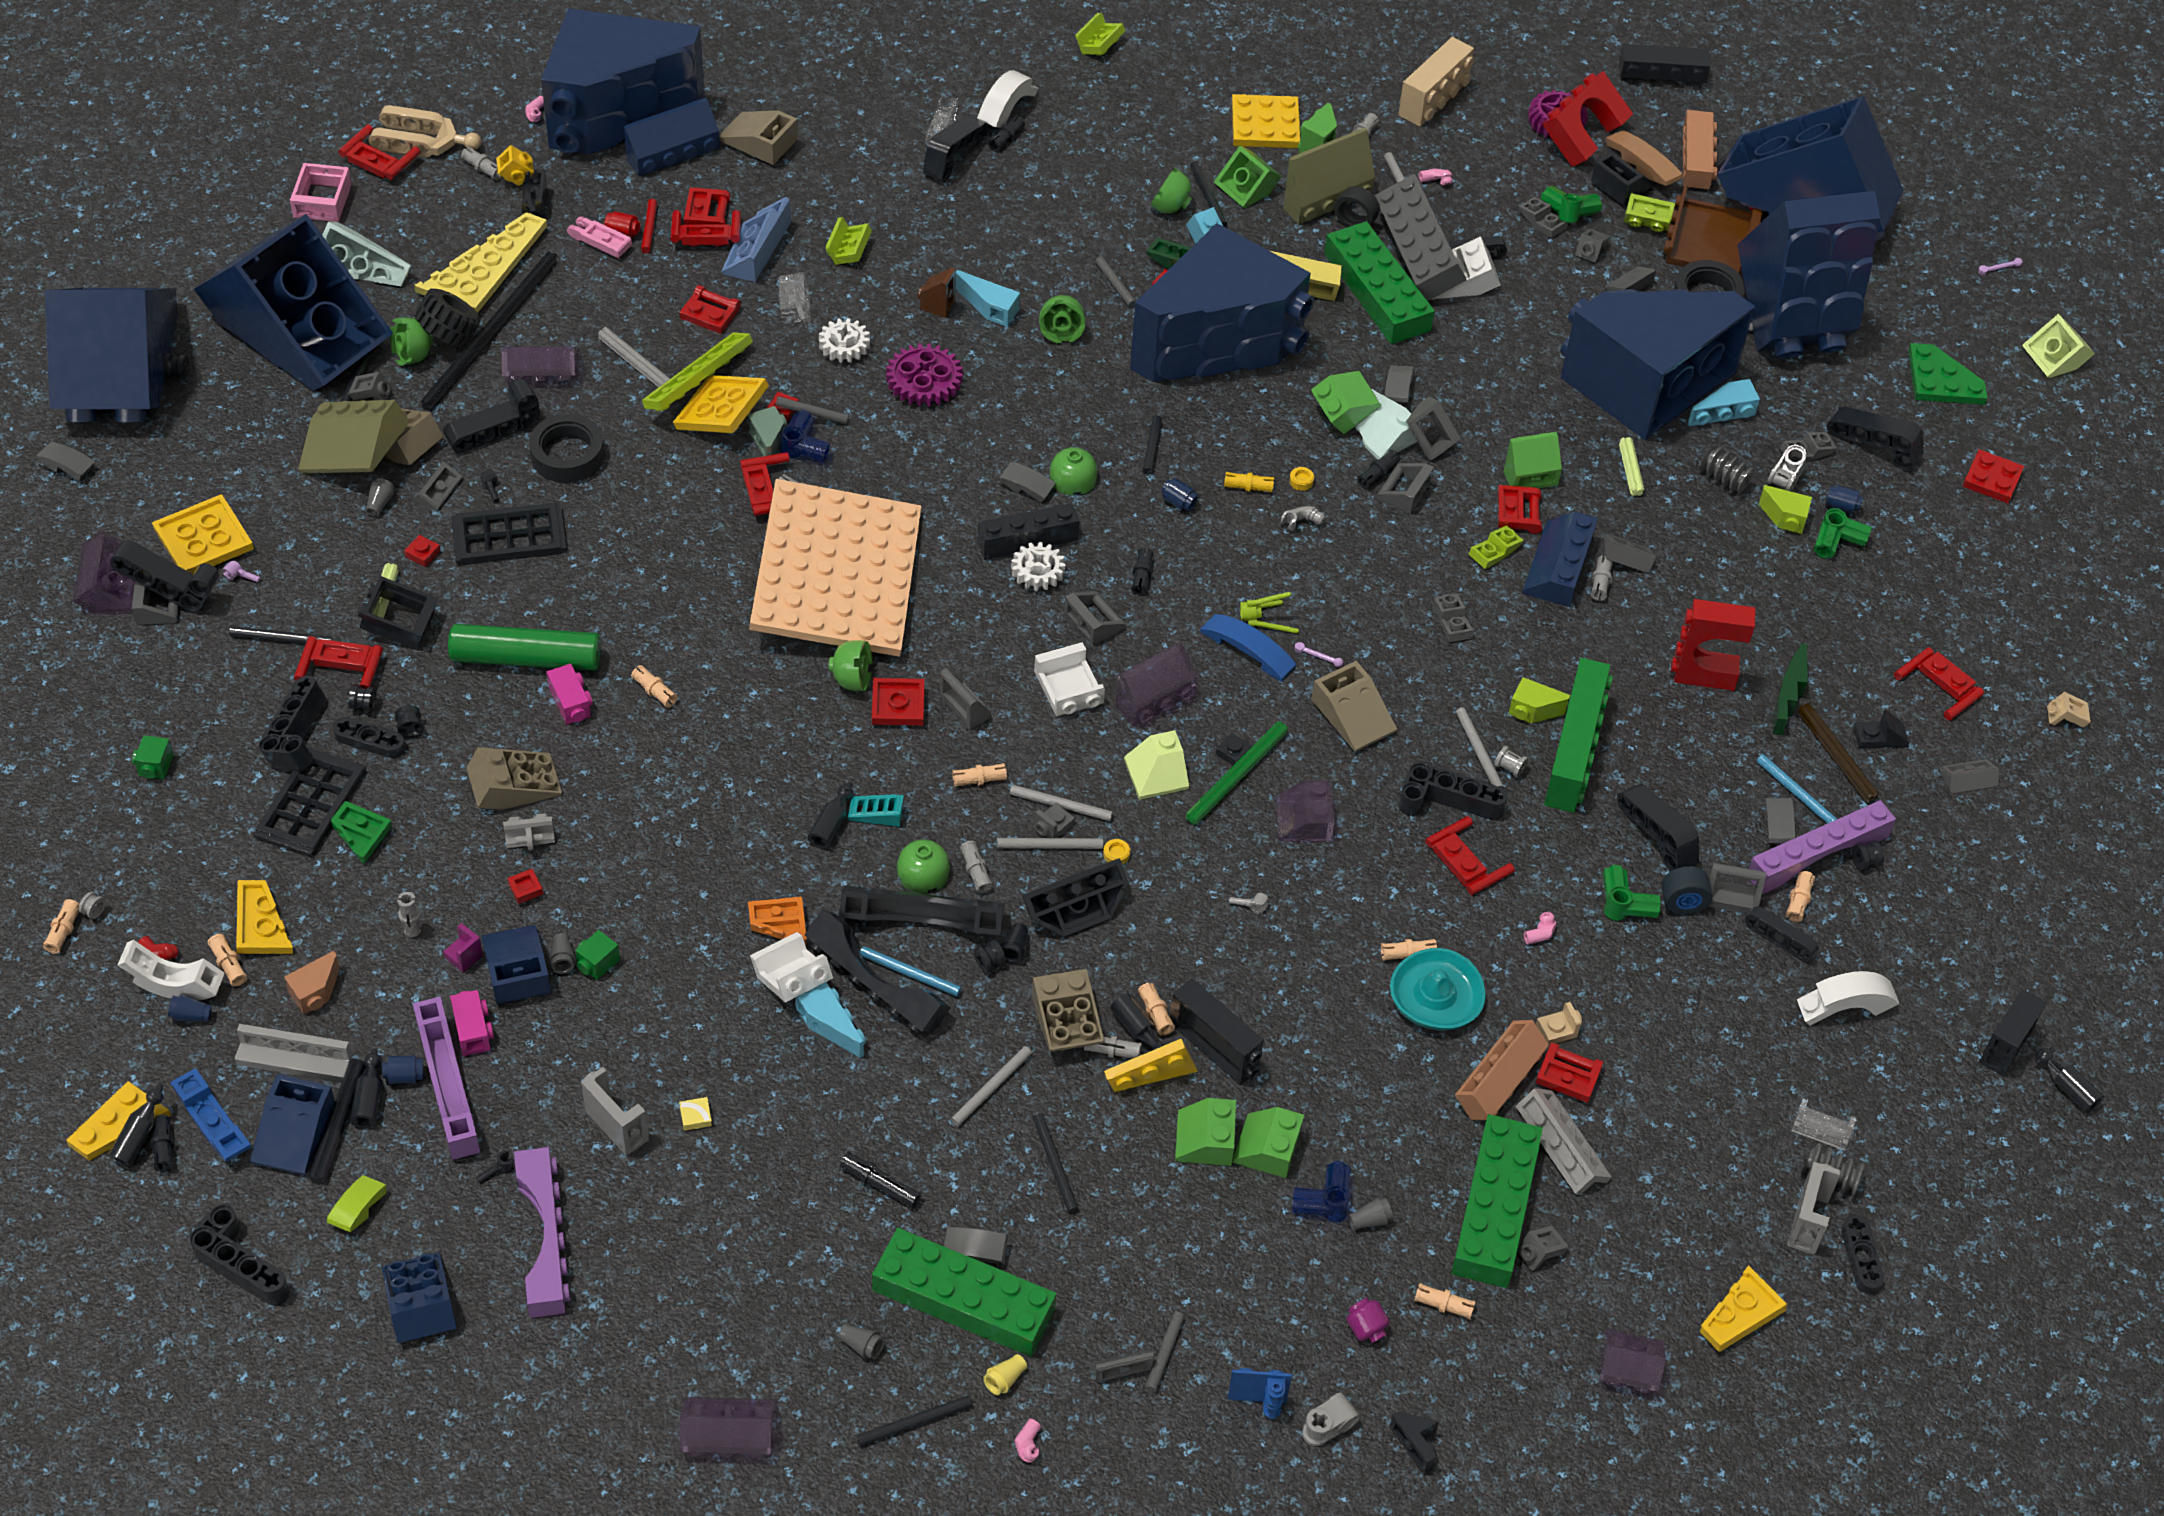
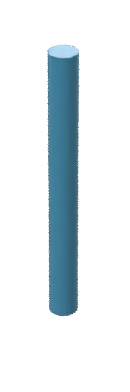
M1764 754L1758 757L1756 761L1824 822L1828 824L1837 820L1834 815Z
M863 946L860 951L865 959L955 997H958L962 987L875 950Z

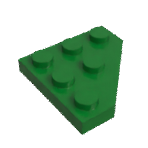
M1910 343L1908 352L1915 400L1985 405L1987 393L1984 380L1935 345Z

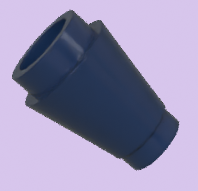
M182 994L180 996L173 995L169 1005L168 1017L174 1018V1021L209 1022L212 1006Z

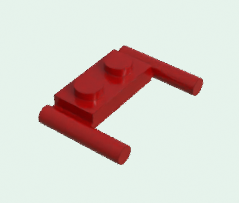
M367 124L338 150L341 157L348 158V162L382 178L387 177L389 180L397 176L421 153L420 149L414 146L400 160H397V158L363 143L362 141L374 130L370 124Z
M675 210L672 213L670 240L673 243L682 240V245L690 246L729 245V240L737 243L740 241L741 212L738 210L732 212L731 225H681V212Z
M788 452L740 460V467L754 516L770 514L774 491L767 466L790 462Z
M310 636L307 639L294 675V680L297 681L301 677L306 676L310 662L314 661V665L362 671L364 675L360 686L368 688L372 684L383 648L379 645L370 647L368 645L324 639L318 640Z
M1927 647L1894 672V677L1900 681L1918 668L1923 674L1954 697L1958 702L1944 712V717L1949 721L1984 695L1983 689L1975 686L1976 681L1939 652L1934 654L1930 647Z
M1466 816L1427 837L1425 843L1429 848L1433 849L1437 856L1467 888L1468 893L1474 895L1514 873L1515 868L1511 863H1508L1490 874L1486 873L1487 868L1456 835L1473 825L1472 819Z

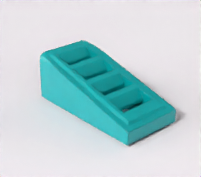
M904 795L852 796L848 821L900 827L904 808ZM858 805L863 806L862 812H857ZM868 807H873L872 812H867Z

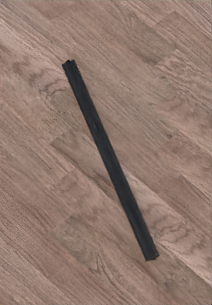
M548 251L422 398L421 407L423 409L432 410L436 406L435 404L441 400L455 381H457L458 377L473 362L474 358L480 354L487 343L491 341L498 330L502 328L520 304L524 302L539 282L552 269L554 264H556L558 256L556 253L552 254Z

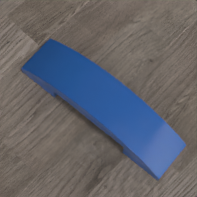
M1215 614L1200 629L1202 634L1221 644L1225 640L1262 663V671L1280 682L1296 667L1294 660L1277 643L1256 628L1238 619Z
M196 1068L170 1082L201 1133L225 1162L251 1148L249 1141L238 1126L232 1123Z

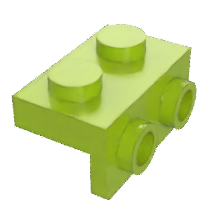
M1097 13L1076 34L1082 54H1095L1096 56L1105 54L1107 49L1119 40V37L1125 32L1123 23H1106L1103 14Z
M1631 194L1624 222H1628V224L1635 227H1640L1641 225L1650 227L1657 232L1668 231L1675 203Z
M843 217L838 218L826 245V251L835 265L854 263L860 260L872 232L869 224L848 226Z

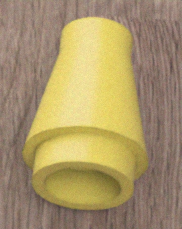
M1016 1354L1012 1358L987 1369V1374L983 1378L986 1387L995 1395L1006 1393L1020 1374L1027 1369V1363L1022 1356Z

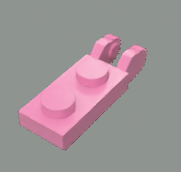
M582 216L576 219L577 227L570 225L567 228V233L572 238H575V240H581L617 258L632 245L630 237Z

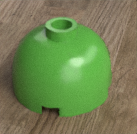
M1174 167L1150 206L1164 214L1176 213L1181 207L1186 209L1192 200L1189 196L1192 188L1188 177Z
M1058 295L1050 298L1044 303L1039 315L1042 334L1055 343H1062V341L1068 340L1069 342L1075 341L1082 335L1085 329L1086 315L1083 306L1076 299L1067 295Z
M404 317L394 319L392 322H396V324L390 327L393 332L390 336V346L392 354L397 353L401 359L396 360V362L400 366L424 360L430 351V346L433 345V336L424 330L415 318Z
M1069 447L1058 452L1050 464L1049 477L1055 482L1053 488L1066 495H1073L1074 492H1081L1082 495L1092 490L1097 483V464L1093 456L1086 450L1078 447Z
M866 640L847 641L836 649L834 657H830L829 671L833 672L835 680L843 688L853 691H866L868 689L872 672H868V664H872L869 642Z
M926 839L915 840L900 852L897 862V875L901 879V884L908 890L924 894L928 893V890L942 888L948 881L950 874L948 855L942 846L936 842Z

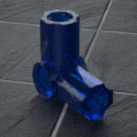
M801 410L800 412H795L789 425L782 431L781 453L788 452L789 458H796L802 455L825 462L830 449V442L808 436L814 425L815 418L809 412Z
M1334 1161L1331 1164H1327L1325 1189L1294 1187L1292 1213L1324 1215L1326 1219L1332 1222L1344 1220L1348 1215L1351 1166H1348L1343 1161Z

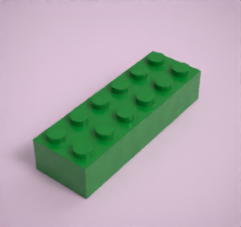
M1367 221L1327 234L1324 255L1331 264L1341 265V278L1390 344L1431 331L1435 313L1434 309Z
M1580 657L1544 806L1574 813L1577 803L1582 804L1599 738L1600 730L1597 729H1600L1602 725L1603 710H1605L1608 691L1610 690L1613 676L1608 675L1610 664Z
M1491 1114L1487 1115L1451 1275L1508 1288L1543 1127Z
M898 1227L872 1273L873 1292L1029 1357L1033 1356L1056 1309V1292Z

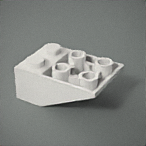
M1481 237L1452 249L1467 280L1432 299L1480 295L1501 285L1490 253Z

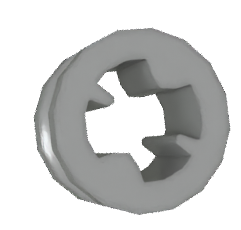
M93 891L89 892L80 901L79 912L91 919H96L104 911L106 899L98 896Z

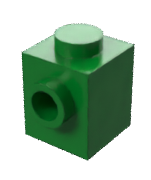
M143 735L139 748L134 750L132 756V763L136 766L139 776L148 779H165L174 755L169 738Z
M600 930L596 931L589 939L583 940L575 950L578 969L583 974H589L596 980L602 977L620 960L618 944Z

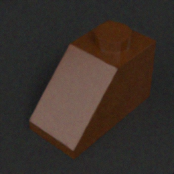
M949 268L930 277L925 286L920 287L918 292L920 310L947 317L955 303V269Z

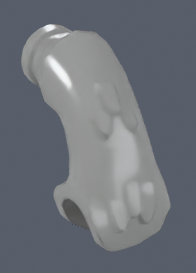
M1298 507L1285 511L1280 524L1288 523V529L1294 531L1297 521L1306 519L1307 521H1314L1319 525L1325 521V515L1318 510V507Z

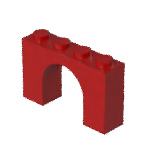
M1604 71L1597 75L1591 73L1582 80L1584 84L1575 87L1571 91L1572 95L1559 102L1560 107L1551 110L1547 114L1548 119L1542 123L1572 167L1586 161L1598 149L1582 125L1580 118L1582 105L1589 108L1595 114L1607 132L1623 125L1633 115Z
M1694 599L1691 609H1686L1684 624L1686 625L1681 626V641H1677L1675 656L1677 657H1672L1670 672H1674V683L1734 691L1739 678L1740 656L1707 651L1699 645L1714 639L1750 643L1755 628V607Z

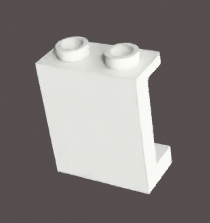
M1083 642L1035 655L1034 672L1056 717L1072 714L1075 711L1089 707L1093 708L1104 703L1105 688L1103 684L1098 685L1086 661V648Z
M798 932L750 955L757 978L784 1002L833 979L827 957L823 954L815 957L806 949L802 935Z

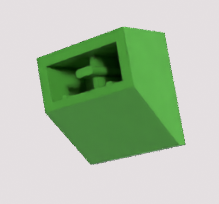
M1330 103L1325 104L1321 109H1317L1314 115L1301 125V139L1298 144L1299 154L1335 140L1337 124Z
M1557 432L1510 439L1503 471L1509 486L1545 488L1558 485L1562 467Z

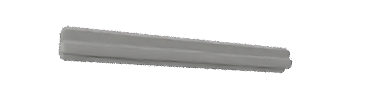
M604 327L599 331L598 334L601 341L656 386L660 387L670 380L668 376L609 328Z

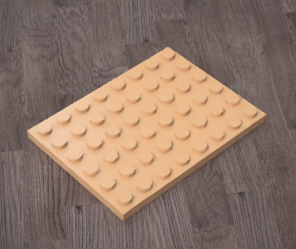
M776 479L749 630L837 646L851 640H866L870 644L871 652L900 657L921 505Z

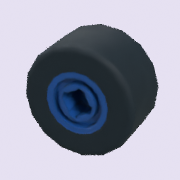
M1692 866L1677 868L1666 874L1662 880L1661 887L1664 902L1668 910L1681 915L1694 914L1707 908L1712 902L1713 893L1709 877L1700 868Z

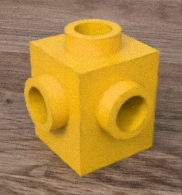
M512 145L496 158L498 174L505 180L513 182L518 186L525 182L527 171L530 172V177L534 173L532 157L527 152H522Z

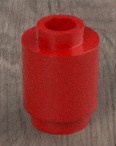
M614 211L613 213H608L605 217V226L630 238H633L640 231V221H638L636 215Z

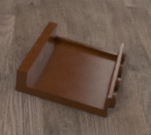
M1684 187L1682 195H1677L1674 208L1678 210H1673L1670 223L1675 225L1669 226L1667 238L1671 240H1666L1663 251V253L1667 254L1665 263L1684 267L1686 264L1698 260L1717 261L1732 267L1743 279L1737 244L1760 224L1762 210L1753 208L1752 212L1685 198L1687 187Z

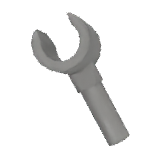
M1257 893L1253 900L1230 897L1229 903L1250 907L1253 912L1261 914L1268 906L1266 902L1268 896L1263 893Z

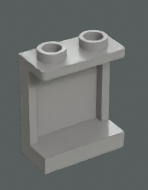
M604 1067L589 1073L581 1081L585 1112L627 1156L649 1141L646 1112L639 1104L625 1113L611 1099L608 1072Z
M1813 1162L1800 1193L1787 1246L1813 1255L1816 1254L1828 1227L1830 1217L1814 1213L1816 1200L1825 1203L1829 1202L1840 1177V1170L1828 1164Z

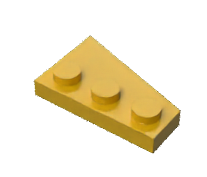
M238 880L237 954H293V946L285 933L284 924L279 918L266 880Z
M1179 1039L1104 1072L1114 1092L1198 1072L1184 1042L1182 1039Z
M129 1081L125 1083L66 1140L68 1146L87 1160H91L110 1150L129 1115L147 1102L146 1093ZM162 1104L155 1105L154 1118L156 1115L171 1116L170 1110Z
M1748 1265L1743 1272V1276L1729 1289L1725 1299L1718 1303L1703 1322L1700 1333L1721 1352L1785 1312L1787 1303Z

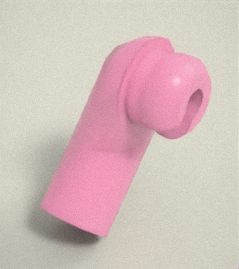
M543 96L537 97L525 107L526 117L529 121L537 122L540 120L542 114L540 109L544 107Z
M1430 169L1419 172L1420 182L1440 179L1441 185L1446 186L1450 185L1453 181L1451 178L1452 173L1449 170Z
M1544 912L1540 915L1537 929L1523 933L1527 945L1545 941L1552 937L1556 928V921L1551 912Z
M1029 1419L1015 1438L1018 1455L1025 1462H1033L1039 1456V1448L1036 1449L1033 1439L1041 1429V1425L1034 1419Z

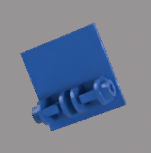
M1250 1368L1232 1370L1227 1399L1263 1402L1264 1415L1270 1419H1275L1281 1413L1282 1403H1287L1292 1374L1279 1370L1258 1372Z

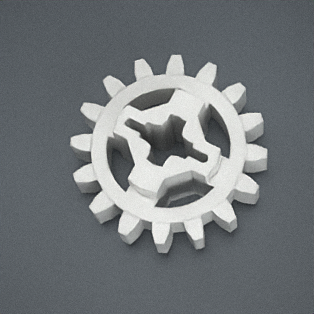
M847 318L846 322L837 319L836 324L830 321L829 327L823 326L822 332L819 333V348L823 350L824 356L830 354V360L839 358V363H842L843 359H847L850 363L853 357L859 360L860 354H867V349L870 348V333L866 331L865 325L859 327V321L850 323L849 318Z
M1039 542L1037 547L1029 543L1028 549L1021 546L1020 553L1015 552L1014 559L1011 562L1012 576L1017 577L1018 584L1025 582L1026 589L1031 585L1034 586L1035 591L1039 589V586H1042L1045 590H1048V584L1054 587L1057 586V580L1062 581L1063 573H1065L1064 556H1059L1060 550L1052 551V545L1050 544L1045 548L1042 542Z

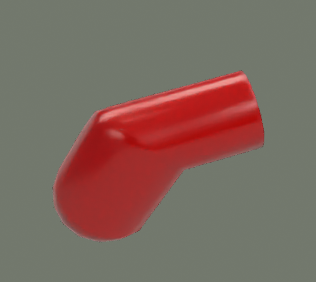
M144 936L138 941L139 944L167 961L178 956V948L174 944H155L149 936Z

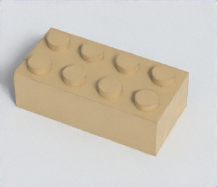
M1451 37L1403 82L1398 115L1419 127L1427 120L1429 121L1438 109H1442L1450 98H1454L1463 86L1468 85L1471 79L1470 69L1474 62V48Z

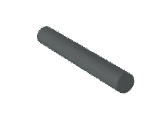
M1099 256L1095 260L1096 264L1130 308L1134 307L1136 300L1106 260Z
M777 397L776 406L844 424L847 422L848 414L782 397Z
M1174 1312L1145 1386V1389L1149 1392L1155 1393L1185 1317L1180 1312Z

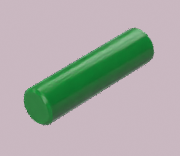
M454 624L449 633L448 654L452 662L559 668L571 664L574 670L595 671L600 663L601 638L598 633Z

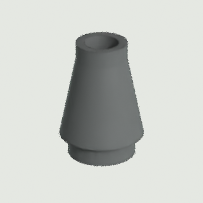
M378 478L375 482L371 483L368 502L365 508L366 513L375 517L379 516L381 510L394 495V485L391 482Z
M559 933L553 937L549 965L554 972L566 974L573 970L576 964V957L569 942V936Z
M1378 1197L1359 1210L1349 1214L1354 1230L1388 1225V1221L1394 1219L1387 1199L1379 1200Z
M845 1324L839 1333V1340L845 1342L865 1359H876L884 1347V1338L877 1331Z

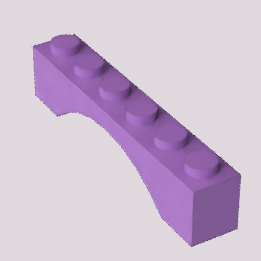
M1881 800L1754 856L1749 869L1766 872L1762 894L1784 885L1801 870L1833 852L1857 844L1867 845L1869 841L1873 840L1880 842L1888 838L1896 818ZM1750 880L1755 886L1757 881Z
M441 997L413 1003L451 1158L454 1160L480 1153Z
M549 1147L515 1151L518 1189L538 1210L544 1223V1239L540 1254L534 1267L525 1278L530 1318L563 1314L565 1313V1302L570 1301L568 1284H563L562 1276L568 1274L566 1258H560V1250H565L563 1232L558 1233L557 1225H562L563 1222L561 1207H555V1200L560 1199L559 1183H553L552 1176L558 1174L556 1157L550 1158Z

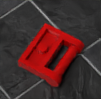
M690 187L684 224H726L724 218L731 194L726 190ZM712 201L718 202L716 217L709 216Z
M697 285L693 295L679 312L680 319L722 334L738 313L741 301L736 298L729 299L707 291L701 285ZM705 299V300L710 301V302H713V303H715V304L724 306V307H726L727 309L724 310V309L718 308V307H716V306H713V305H710V304H708V303L702 302V300Z
M1499 485L1498 528L1508 526L1510 529L1528 530L1532 534L1541 532L1542 522L1539 520L1541 490L1531 487ZM1523 499L1529 501L1530 518H1524Z
M1551 1042L1537 1076L1536 1084L1588 1103L1604 1061L1598 1059L1593 1061L1561 1049L1558 1044ZM1555 1058L1560 1059V1060L1565 1061V1062H1568V1063H1570V1064L1576 1065V1066H1578V1067L1584 1068V1069L1589 1070V1071H1591V1072H1587V1071H1585V1070H1582V1069H1579V1068H1577V1067L1571 1066V1065H1569V1064L1563 1063V1062H1561V1061L1555 1060Z

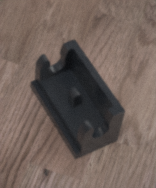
M539 169L538 179L534 180L530 177V172L527 171L525 174L526 184H524L521 216L529 213L544 219L547 197L546 172Z

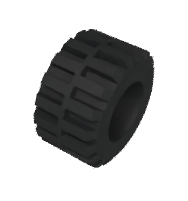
M436 288L428 290L414 314L417 322L429 334L447 344L459 347L467 345L481 322L478 313L467 302L450 292Z

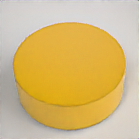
M1297 467L1290 473V485L1296 490H1308L1313 486L1314 473L1308 468Z
M1121 839L1108 841L1104 846L1103 852L1105 861L1109 862L1120 858L1122 865L1125 864L1130 857L1129 845Z

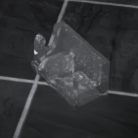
M942 98L938 100L937 111H935L931 125L928 127L925 143H929L935 134L956 122L957 99L951 98L950 107L943 106Z
M804 272L779 276L781 314H796L786 317V322H810L809 286Z
M1803 1098L1791 1131L1845 1150L1851 1138L1856 1117L1851 1116L1848 1122L1807 1108L1808 1100Z

